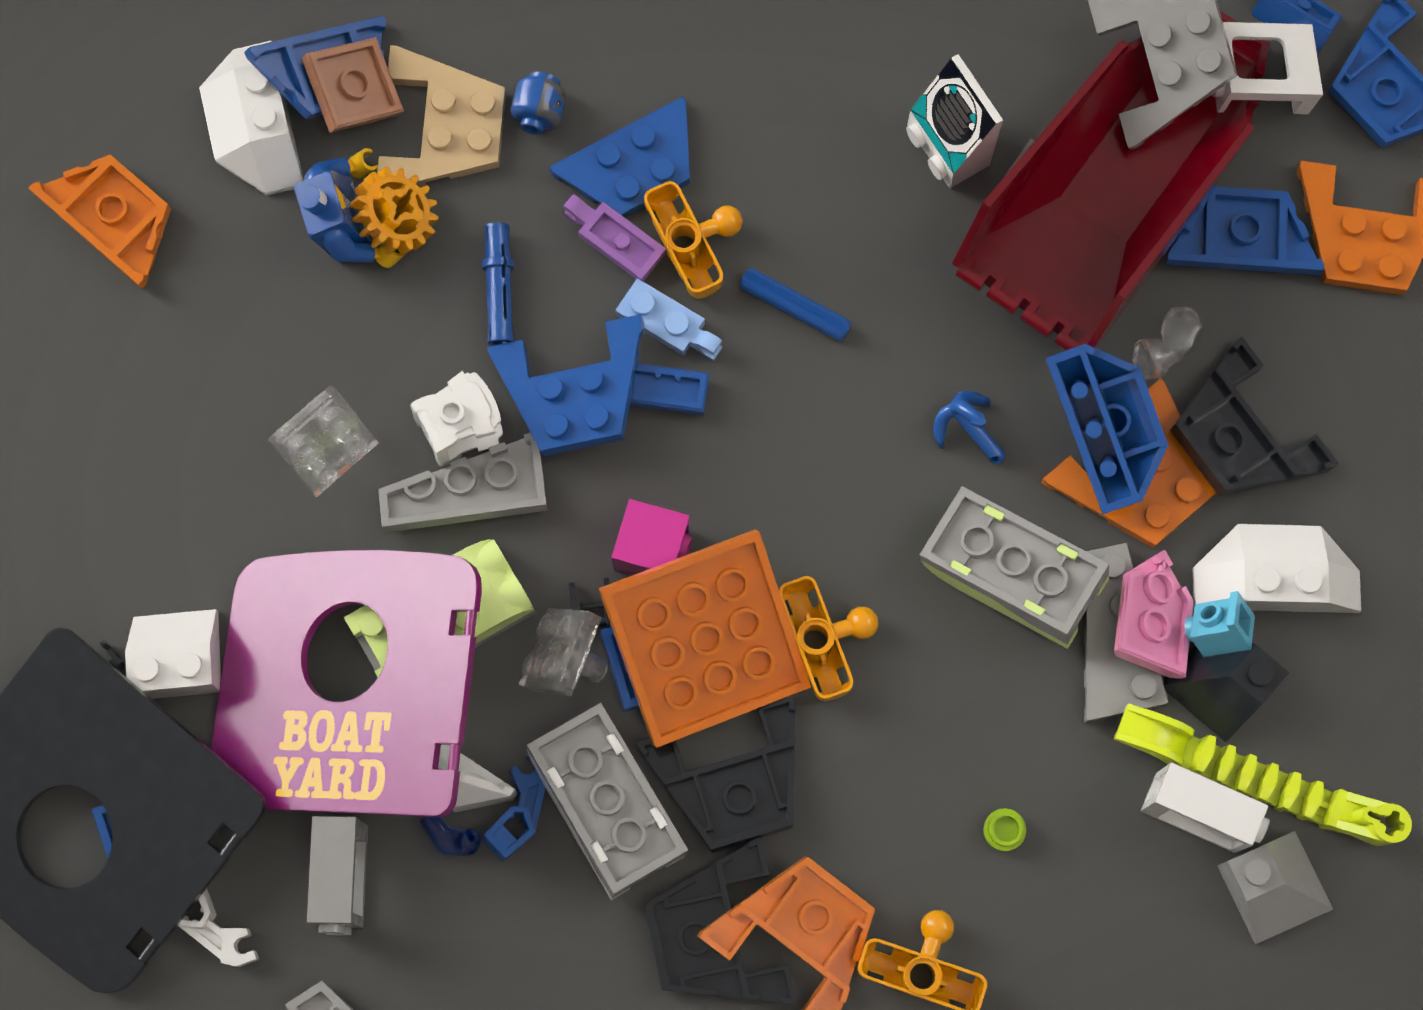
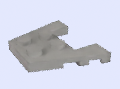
M1088 0L1098 35L1102 36L1138 23L1159 100L1119 114L1129 149L1132 150L1141 146L1150 136L1166 128L1182 113L1192 106L1195 107L1238 76L1217 0Z

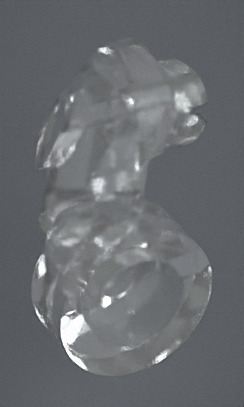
M1191 307L1171 308L1162 320V340L1160 338H1146L1136 342L1133 348L1132 361L1133 364L1140 366L1144 379L1163 377L1168 367L1183 359L1185 353L1192 347L1195 336L1201 330L1198 313Z

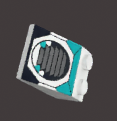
M957 54L948 61L911 108L906 131L914 146L917 148L922 147L929 157L928 165L934 176L938 180L944 179L948 187L952 188L990 166L1003 119L959 54Z

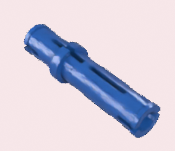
M500 222L484 225L485 259L482 260V270L486 272L488 344L492 346L514 341L510 279L511 271L514 269V260L510 258L509 250L510 226Z

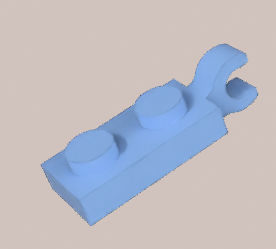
M638 278L615 310L616 316L619 318L641 314L645 323L644 333L682 356L692 347L708 359L714 361L723 348L720 345L722 342L720 338L708 331L702 330L705 325V318Z

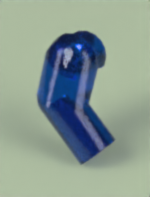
M425 817L420 821V824L442 854L466 857L474 854L480 846L481 836L473 828H449L442 817Z

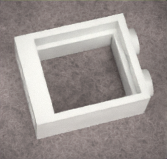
M1172 762L1156 773L1141 808L1143 813L1233 853L1253 846L1254 841L1260 843L1270 822L1269 819L1264 817L1268 805Z

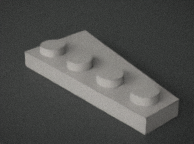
M531 432L524 434L523 439L506 445L503 442L489 447L488 452L470 459L463 457L450 462L451 466L432 473L425 471L378 489L381 524L384 533L548 511L541 451Z
M1127 543L1086 551L1109 563V580L1100 596L1095 595L1085 611L1084 723L1123 715L1127 704L1145 709L1166 706L1168 700L1161 674L1118 658L1114 653L1123 575L1133 569Z

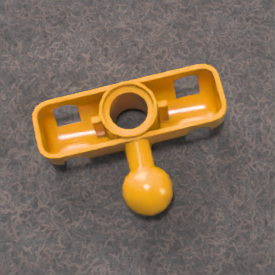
M668 181L648 190L644 195L645 208L649 212L652 222L666 248L667 256L673 262L681 279H683L688 293L697 299L706 298L716 293L723 284V272L706 238L715 234L723 237H732L737 234L742 228L743 223L741 213L737 208L730 205L721 206L715 210L712 219L698 224L678 184ZM678 196H680L684 205V210L680 214H678L673 204V201ZM653 211H655L660 223H658ZM681 236H687L694 241L691 246L686 248L678 247L673 242ZM713 265H715L719 274L718 280L714 283L707 271Z
M803 576L781 585L779 592L815 696L819 700L826 702L848 694L853 686V677L838 639L850 635L858 639H866L873 636L878 628V616L868 607H856L849 612L847 619L832 624L818 585L812 577ZM815 589L819 604L813 608L807 593ZM786 600H787L788 603H789V606H790V609H791L793 615H790V614H789V611H788L787 606H786V604H785V601H786ZM810 631H819L825 636L827 644L821 649H812L804 642V636ZM844 666L849 681L842 685L836 670ZM815 677L818 680L819 686L822 691L821 693L817 689L816 683L814 681Z
M933 910L922 918L920 928L925 939L920 953L877 938L870 939L865 943L857 967L859 975L864 979L954 1010H980L987 989L985 977L979 973L937 959L941 943L947 942L954 933L953 920L946 912ZM877 943L892 947V954L888 955L876 951ZM915 965H925L931 970L933 980L927 989H919L912 984L910 971ZM870 971L884 976L883 981L868 976L867 972ZM964 972L975 976L973 984L957 979L958 973ZM949 1000L965 1004V1009L949 1004Z

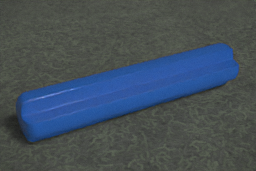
M749 268L741 279L740 287L742 290L837 341H843L851 328V321L753 268Z

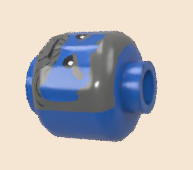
M532 72L530 76L524 77L518 82L511 105V114L516 121L521 123L520 128L525 132L540 135L543 134L544 130L555 129L560 124L567 94L560 85V80L555 76L543 72Z

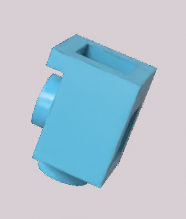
M1239 591L1230 592V598L1195 604L1193 616L1185 619V633L1188 640L1194 642L1203 657L1251 650L1255 615Z

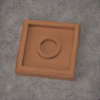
M376 37L307 53L301 58L329 133L396 117L404 112Z

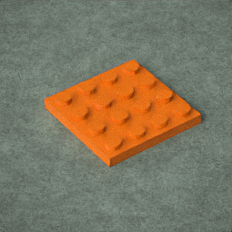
M756 529L598 588L652 745L655 748L811 688L760 531Z

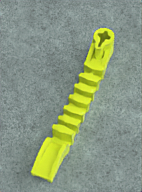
M1127 704L1124 709V714L1113 740L1148 753L1167 765L1172 762L1232 790L1252 797L1259 802L1272 805L1279 812H1289L1296 815V818L1299 820H1309L1318 824V827L1324 830L1328 829L1347 834L1375 846L1401 842L1411 832V817L1406 809L1400 805L1385 803L1343 789L1331 792L1324 789V783L1317 780L1309 783L1302 780V774L1298 772L1287 774L1279 771V765L1275 763L1264 765L1257 762V756L1253 754L1239 755L1236 753V747L1229 744L1219 747L1216 745L1215 736L1207 735L1200 739L1194 737L1195 730L1176 719L1132 704ZM1386 817L1385 825L1383 823H1380V820L1377 819ZM1386 826L1390 827V832L1385 833Z

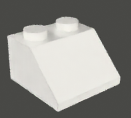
M218 610L133 617L125 650L126 677L151 699L218 693L221 684Z

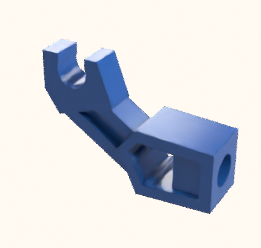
M529 754L526 755L525 759L533 766L531 774H523L516 765L509 771L511 780L519 795L517 807L511 806L481 838V841L502 863L536 834L546 788ZM513 817H520V823L525 830L518 840L503 826L506 822H511Z

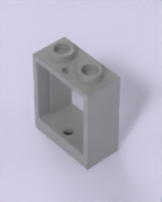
M312 816L307 923L318 926V933H326L325 935L351 936L352 928L364 927L368 825L356 817Z

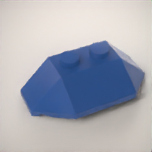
M1086 343L1045 358L1102 514L1143 501L1166 452L1168 442L1140 366Z

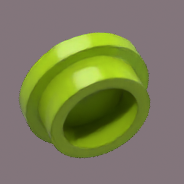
M1007 808L998 809L992 812L985 820L983 827L984 837L992 848L1003 852L1012 851L1024 841L1026 824L1021 815L1016 811Z

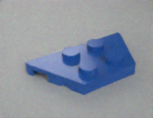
M383 15L249 47L244 54L247 60L305 119H309L323 114L301 58L307 53L375 37L381 49L382 31L386 28V19Z
M682 96L549 167L550 173L558 181L563 180L579 190V194L589 201L599 204L604 202L624 218L645 208L644 195L648 190L668 181L675 182L680 189L689 185L686 100Z
M1213 186L1182 229L1165 259V265L1306 275H1321L1324 271V263L1321 258L1317 259L1308 241L1310 235L1304 223L1298 219L1296 207L1287 191Z

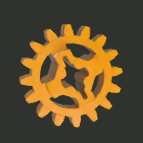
M384 167L378 173L374 171L370 173L355 188L354 192L358 196L351 201L350 206L358 209L359 213L352 218V221L363 224L364 228L359 233L361 237L369 234L373 237L372 248L375 249L382 243L385 245L386 254L390 255L398 249L401 255H406L412 249L416 251L423 246L426 240L435 233L431 225L438 221L439 216L431 213L430 209L437 202L432 199L427 200L425 194L428 193L430 188L428 185L419 188L416 185L418 181L416 174L407 179L405 178L404 168H398L394 173H391L389 167Z

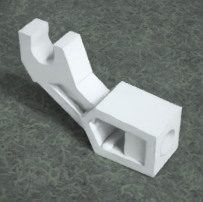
M206 888L197 900L201 904L200 911L204 913L201 920L194 919L188 921L189 917L185 915L178 926L217 956L221 963L241 967L259 960L257 951L252 950L246 954H241L238 951L239 941L252 936L250 929L221 928L213 922L217 914Z

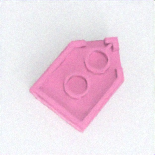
M1163 550L1123 575L1114 653L1118 658L1166 677L1182 679L1186 677L1190 643L1185 633L1184 623L1187 617H1192L1194 600L1187 587H1181L1170 568L1173 563L1166 550Z

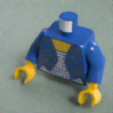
M364 148L348 160L342 157L314 164L305 174L304 181L297 183L294 187L309 237L338 262L372 263L376 259L385 268L394 266L405 255L396 252L390 255L386 254L384 244L375 249L372 248L370 235L365 237L359 235L364 228L363 224L352 221V218L359 213V210L350 206L351 201L357 197V194L354 192L355 186L349 175L351 173L354 177L361 179L376 170L378 165L369 166L363 159L372 154L373 151L369 148Z

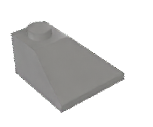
M1295 831L1217 865L1255 944L1333 910Z

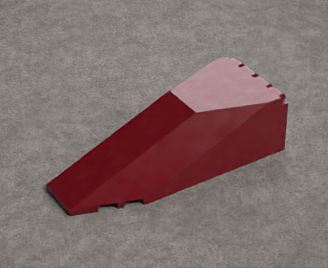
M1220 11L1223 22H1237ZM1142 36L1128 44L1124 40L1118 42L984 200L952 262L954 266L959 268L955 276L978 291L984 285L988 286L990 289L986 297L1011 314H1014L1018 308L1022 309L1024 312L1020 320L1045 337H1048L1052 331L1056 332L1058 336L1054 343L1064 350H1069L1085 343L1097 348L1253 132L1254 126L1251 125L1253 112L1259 100H1232L1224 112H1217L1216 98L1210 95L1195 107L1192 106L1182 113L1166 128L1150 136L1141 146L1131 150L1127 146L1119 114L1157 102L1159 98ZM1232 40L1235 68L1240 78L1262 79L1270 43L1266 40Z

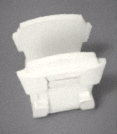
M461 371L447 382V387L435 395H427L417 399L410 405L414 420L424 432L440 467L447 466L450 462L459 459L462 453L478 449V452L487 450L489 447L499 444V438L503 436L500 423L501 417L496 401L487 385L475 372L464 374Z

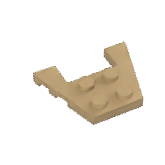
M390 45L388 70L394 85L428 87L420 158L379 156L377 173L384 167H389L391 173H394L398 168H404L405 178L409 179L416 174L418 176L416 185L421 187L425 186L426 182L445 177L453 179L498 168L500 165L506 100L505 87L399 46Z

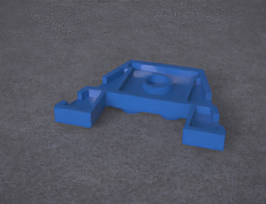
M1405 0L1382 1L1328 90L1331 96L1381 148L1423 133V75L1389 41L1392 36L1410 23L1417 14Z
M641 314L605 322L611 360L531 377L527 346L523 340L487 347L493 363L544 456L624 440L633 393L631 388L640 355L638 351L640 338L644 334L645 328L644 319Z

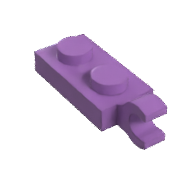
M573 194L563 206L566 209L564 215L574 223L582 225L578 231V237L635 279L638 278L644 282L666 254L664 246L604 202L594 210Z

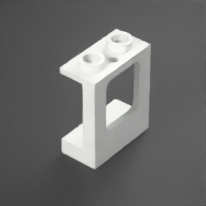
M1223 22L1233 61L1232 40H1275L1280 42L1284 51L1287 79H1243L1237 76L1212 94V97L1216 98L1217 112H1224L1232 100L1291 101L1293 114H1309L1323 96L1312 24Z

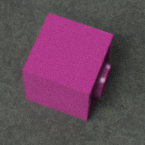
M629 499L611 557L614 571L632 576L688 555L692 542V537H688L690 533V516Z

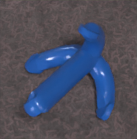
M966 390L957 393L951 403L939 410L934 420V438L939 444V448H945L944 438L947 432V425L949 420L954 417L991 462L995 464L1002 463L1005 459V452L984 429L986 425L984 414L972 406L989 407L990 399L974 391Z

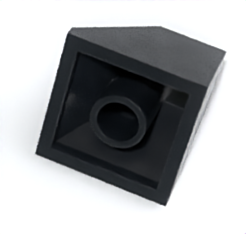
M1252 643L1251 650L1203 657L1199 649L1195 647L1188 655L1186 677L1182 679L1168 678L1163 685L1168 694L1224 742H1227L1267 700L1289 672L1254 643Z

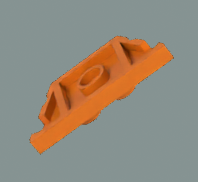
M110 154L92 161L86 167H75L63 172L64 176L45 184H41L38 181L28 187L32 194L140 289L146 286L171 208Z

